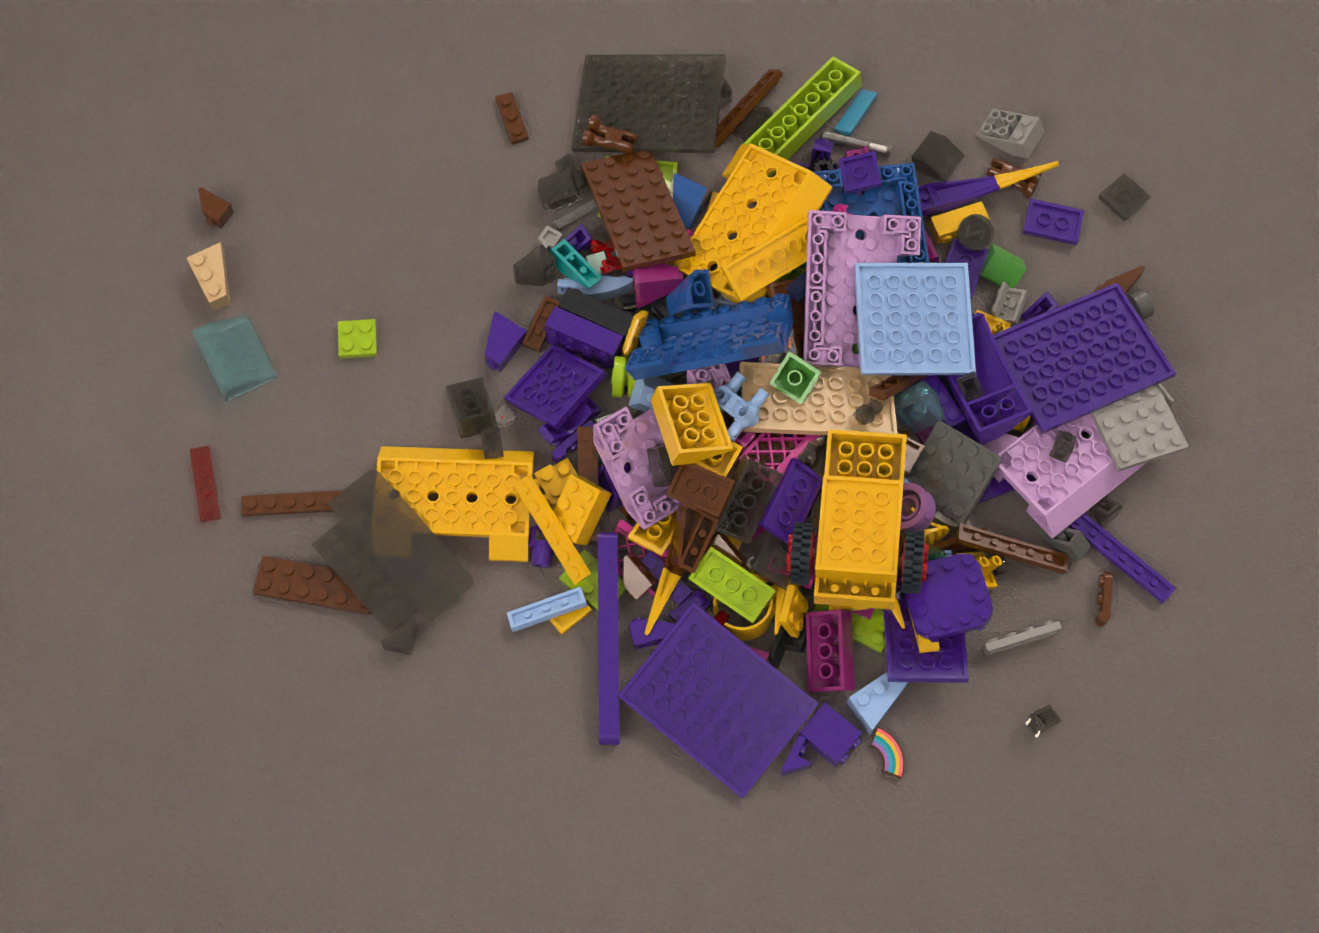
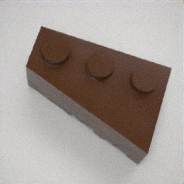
M679 502L671 564L688 573L695 574L719 519L686 502Z

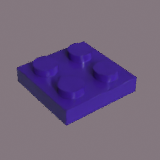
M875 151L839 159L846 195L882 187Z

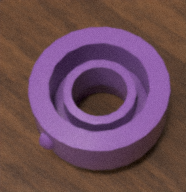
M904 483L900 532L906 534V530L923 531L934 519L936 511L935 501L931 494L921 486L914 483ZM916 505L915 511L908 516L909 510Z

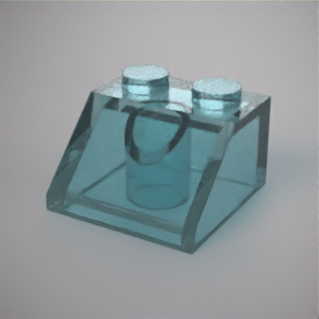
M925 381L895 394L896 416L915 433L935 425L938 420H945L936 391Z

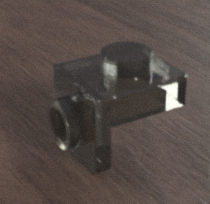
M1058 430L1049 456L1066 463L1074 449L1077 436L1068 431Z

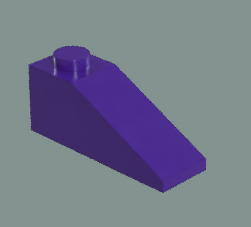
M648 618L633 619L629 623V631L634 650L659 645L675 624L656 620L650 633L645 635L644 632Z

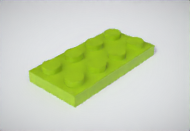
M710 547L704 555L695 574L692 573L688 578L752 624L755 623L776 593V590L713 547Z
M816 604L813 612L829 611V605ZM875 608L870 620L852 613L853 641L882 653L885 646L883 611Z

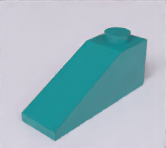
M565 239L551 249L548 260L560 273L587 289L592 288L602 280L603 277Z

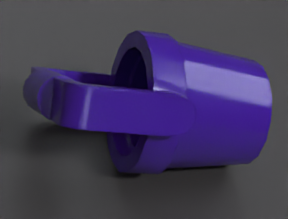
M538 525L530 527L528 545L532 548V566L549 568L552 564L554 551L548 541L535 540L536 530L541 533L542 531Z

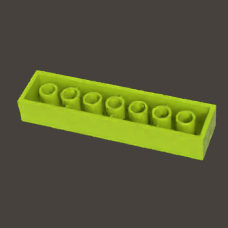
M833 56L743 144L751 143L788 160L862 87L861 72ZM771 171L768 177L770 178L776 171Z

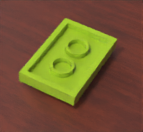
M584 549L580 556L591 572V575L574 585L565 571L559 577V580L571 590L581 586L586 602L598 611V560ZM618 577L619 600L627 590L620 577Z

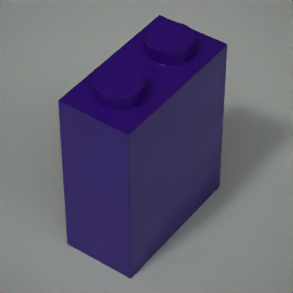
M825 702L799 732V735L806 738L805 743L834 767L839 763L843 765L850 756L847 754L851 748L855 750L862 741L860 739L862 732Z

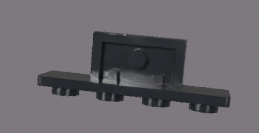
M806 614L803 619L804 626L798 638L791 637L784 627L780 626L778 634L775 636L773 648L769 651V661L775 667L780 666L785 650L803 654L807 643Z

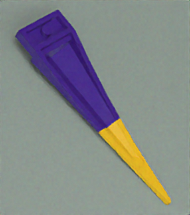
M1059 161L994 176L927 183L919 186L922 216L937 211L945 212L1059 166Z

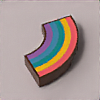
M877 726L870 747L877 750L882 757V772L902 779L904 757L901 748L887 731Z

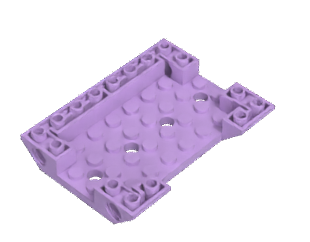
M808 211L803 360L817 366L860 368L859 354H854L851 349L854 343L859 345L857 316L853 313V308L856 306L854 264L897 263V256L920 255L921 217L882 215L878 217L847 215V212ZM857 230L864 232L863 240L856 238L855 233Z
M725 364L687 370V384L711 383L713 390H715L717 387L727 385L731 381ZM627 406L594 424L593 442L630 516L643 529H646L678 510L680 501L668 497L666 493L679 465H671L654 409L651 408L633 419ZM657 444H660L662 447L659 455L655 452ZM627 462L631 465L629 473L624 471V465Z
M1090 414L1042 434L1036 424L1020 438L1005 433L1000 438L984 445L1004 458L994 475L996 480L1000 483L1003 479H1006L1029 504L1026 512L1052 539L1146 464L1144 463L1118 472ZM1081 432H1087L1090 438H1083ZM1054 453H1060L1063 456V460H1057L1054 457ZM1026 475H1033L1036 481L1030 482Z

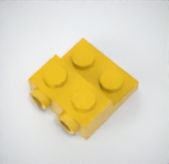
M568 458L553 466L550 464L534 473V481L538 488L542 490L543 496L552 509L555 508L570 474L578 475Z

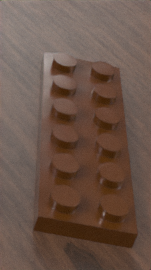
M262 556L253 594L369 615L378 578L373 575Z

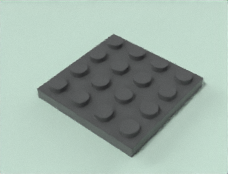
M938 420L924 444V450L909 475L905 476V478L910 483L917 484L929 492L935 501L936 509L957 522L966 524L1004 458Z

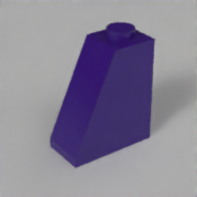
M496 311L491 322L485 350V361L489 368L497 369L501 372L521 347L526 336V330Z

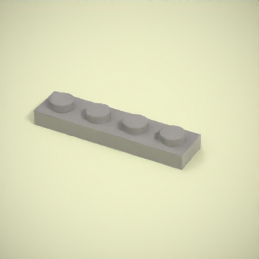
M1047 621L1041 624V627L1034 628V626H1031L1019 634L1012 632L1000 640L992 638L986 641L987 644L984 645L982 650L985 656L1056 635L1062 627L1059 621L1054 623L1053 621Z

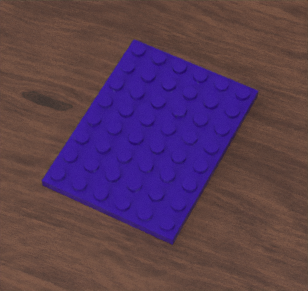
M1118 282L993 335L1010 371L1033 410L1031 416L1042 434L1173 378L1176 375L1175 370Z
M694 602L618 694L619 698L742 799L818 705L814 699Z

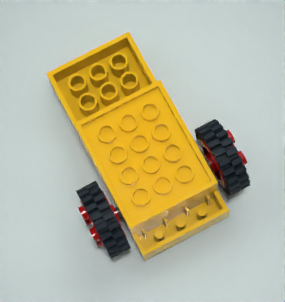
M828 429L817 551H815V546H813L814 524L795 522L793 534L788 536V552L790 553H787L786 558L787 571H790V584L809 585L812 562L816 559L814 604L894 610L898 565H901L900 569H902V593L920 594L922 582H926L929 544H925V531L906 530L904 553H901V557H898L907 435Z

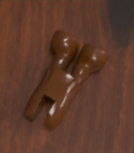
M592 114L588 124L589 130L586 129L582 136V145L585 147L603 146L604 148H613L621 152L632 153L634 146L630 143H636L638 135L630 131L616 129L613 126L611 128L602 124L598 115ZM596 134L604 135L605 138L597 136Z
M993 158L991 162L992 167L987 170L986 175L994 176L1023 169L1004 160ZM1042 173L1025 179L1024 181L1026 182L1020 181L1012 184L1010 187L1016 188L1023 192L1025 197L1031 198Z

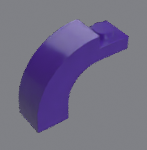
M587 397L558 430L548 424H544L538 431L542 434L545 441L550 444L553 443L557 447L576 432L577 427H582L589 420L593 421L602 410L590 397Z

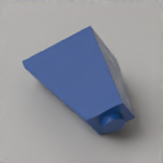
M675 173L673 176V201L686 230L687 228L692 230L711 198L713 191Z
M709 269L694 270L666 297L669 315L677 316L690 311L696 312L705 308L715 307Z

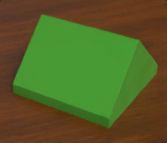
M992 243L980 276L1000 287L1002 282H1007L1009 288H1015L1027 269L1023 259Z
M789 351L769 384L799 404H803L817 387L822 372Z

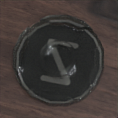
M972 214L965 217L957 228V237L962 246L970 251H980L990 245L994 238V228L990 223L991 221L981 214Z

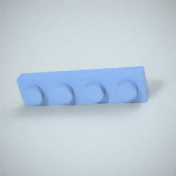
M580 586L507 612L511 629L515 632L586 607L587 603Z

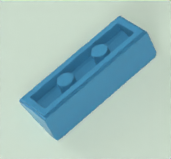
M861 89L834 128V131L851 137L876 101L878 93Z

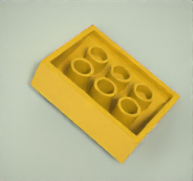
M711 383L657 386L650 400L672 466L692 464L733 450Z

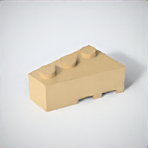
M221 242L187 257L188 263L213 312L230 305L225 252Z

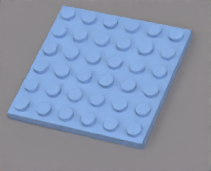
M968 263L854 264L860 375H974L976 373Z

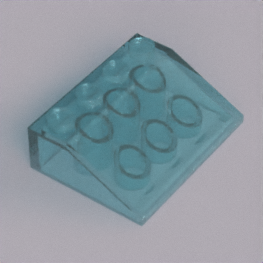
M247 315L207 323L192 330V334L225 401L278 378Z

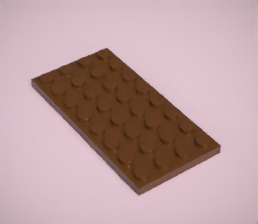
M651 148L581 163V170L623 272L690 258L696 255L695 248Z

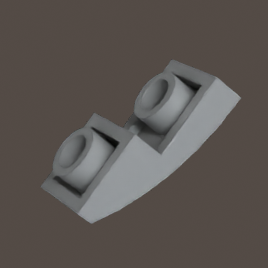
M938 510L932 521L942 526H948L949 531L956 533L959 522L956 520L952 521L951 517ZM967 520L966 525L972 526V523Z

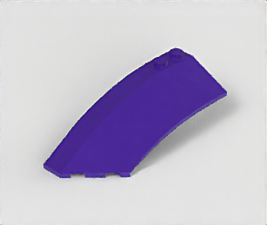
M977 312L976 314L972 313L976 373L974 375L944 376L978 442L983 445L1003 436L1033 414V410L1010 371L984 314Z

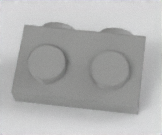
M1002 282L1001 288L997 291L995 304L991 307V314L1012 323V325H1017L1028 296L1027 290L1009 288L1007 282Z

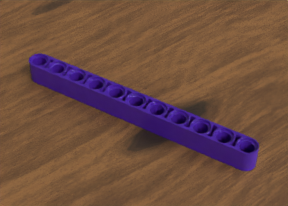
M617 532L598 533L599 745H619Z

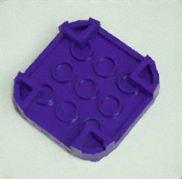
M955 554L928 561L926 582H922L920 594L904 593L917 635L931 640V642H939L940 638L976 629L978 632L985 629V626L993 616V607L981 567L973 555Z

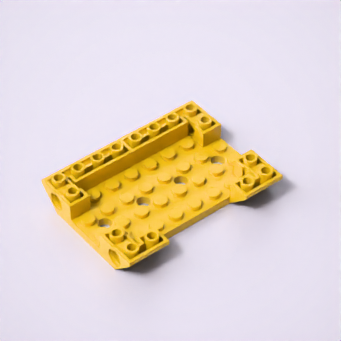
M749 143L740 145L722 174L724 178L728 179L694 234L689 236L696 255L666 263L678 267V271L683 273V278L685 279L694 270L709 269L711 265L718 264L715 271H709L712 289L720 292L725 299L735 304L741 301L752 302L760 297H765L768 293L765 286L739 301L721 267L808 217L809 210L819 211L833 189L831 185L814 172ZM771 171H777L774 177H768ZM757 202L755 208H748L750 203ZM732 233L738 234L734 240H729V236Z
M381 446L377 459L371 530L372 556L411 558L412 535L489 537V561L528 562L530 511L514 485L527 475H531L533 478L534 452ZM392 492L400 494L396 500L390 499L389 495ZM431 493L439 495L436 501H430L428 496ZM471 494L478 497L473 503L467 501V497ZM508 496H514L517 499L513 504H508L505 500Z

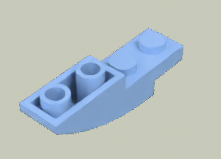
M602 274V280L590 289L585 288L570 278L558 279L557 289L558 294H564L568 287L571 289L576 288L589 297L594 296L603 301L633 290V278L627 276L611 277L610 275Z

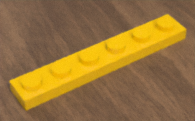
M525 476L514 487L572 582L576 585L591 575V572L532 476Z

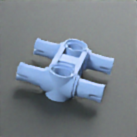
M736 372L727 385L719 386L714 390L720 411L727 412L735 420L727 430L733 442L744 428L752 427L758 423L760 407L770 396L765 390L759 388L750 401L746 402L739 397L736 392L747 380L739 372Z

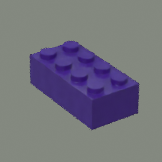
M554 307L545 324L546 341L551 345L554 344L565 348L571 354L581 355L587 361H595L603 368H614L615 356L622 355L623 336L558 307Z

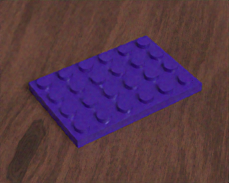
M897 575L896 595L905 629L900 626L892 610L883 609L887 682L968 683L965 632L940 638L939 651L919 653L906 597L901 591L902 575Z

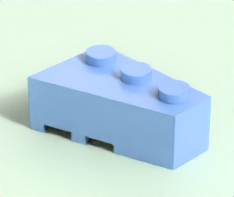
M886 672L848 698L847 705L869 735H871L904 691L908 682H887Z

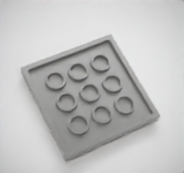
M1158 384L1090 413L1118 472L1185 451L1189 447Z

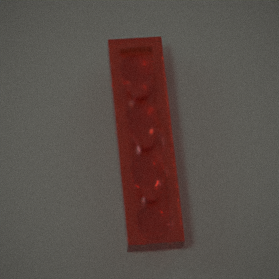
M203 446L190 449L200 521L207 522L221 519L210 447Z

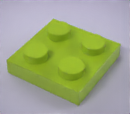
M375 319L338 321L340 359L377 356Z

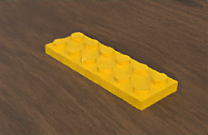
M808 217L721 267L739 301L807 262Z

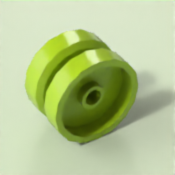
M615 356L611 378L612 397L622 398L625 386L628 387L629 398H631L636 380L626 371L627 359L625 357Z

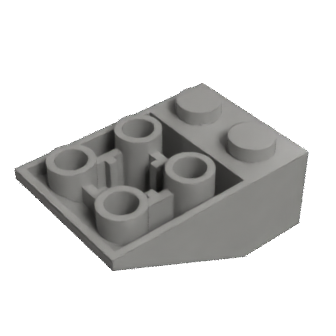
M993 108L976 136L1012 156L1029 159L1045 131L1039 117Z

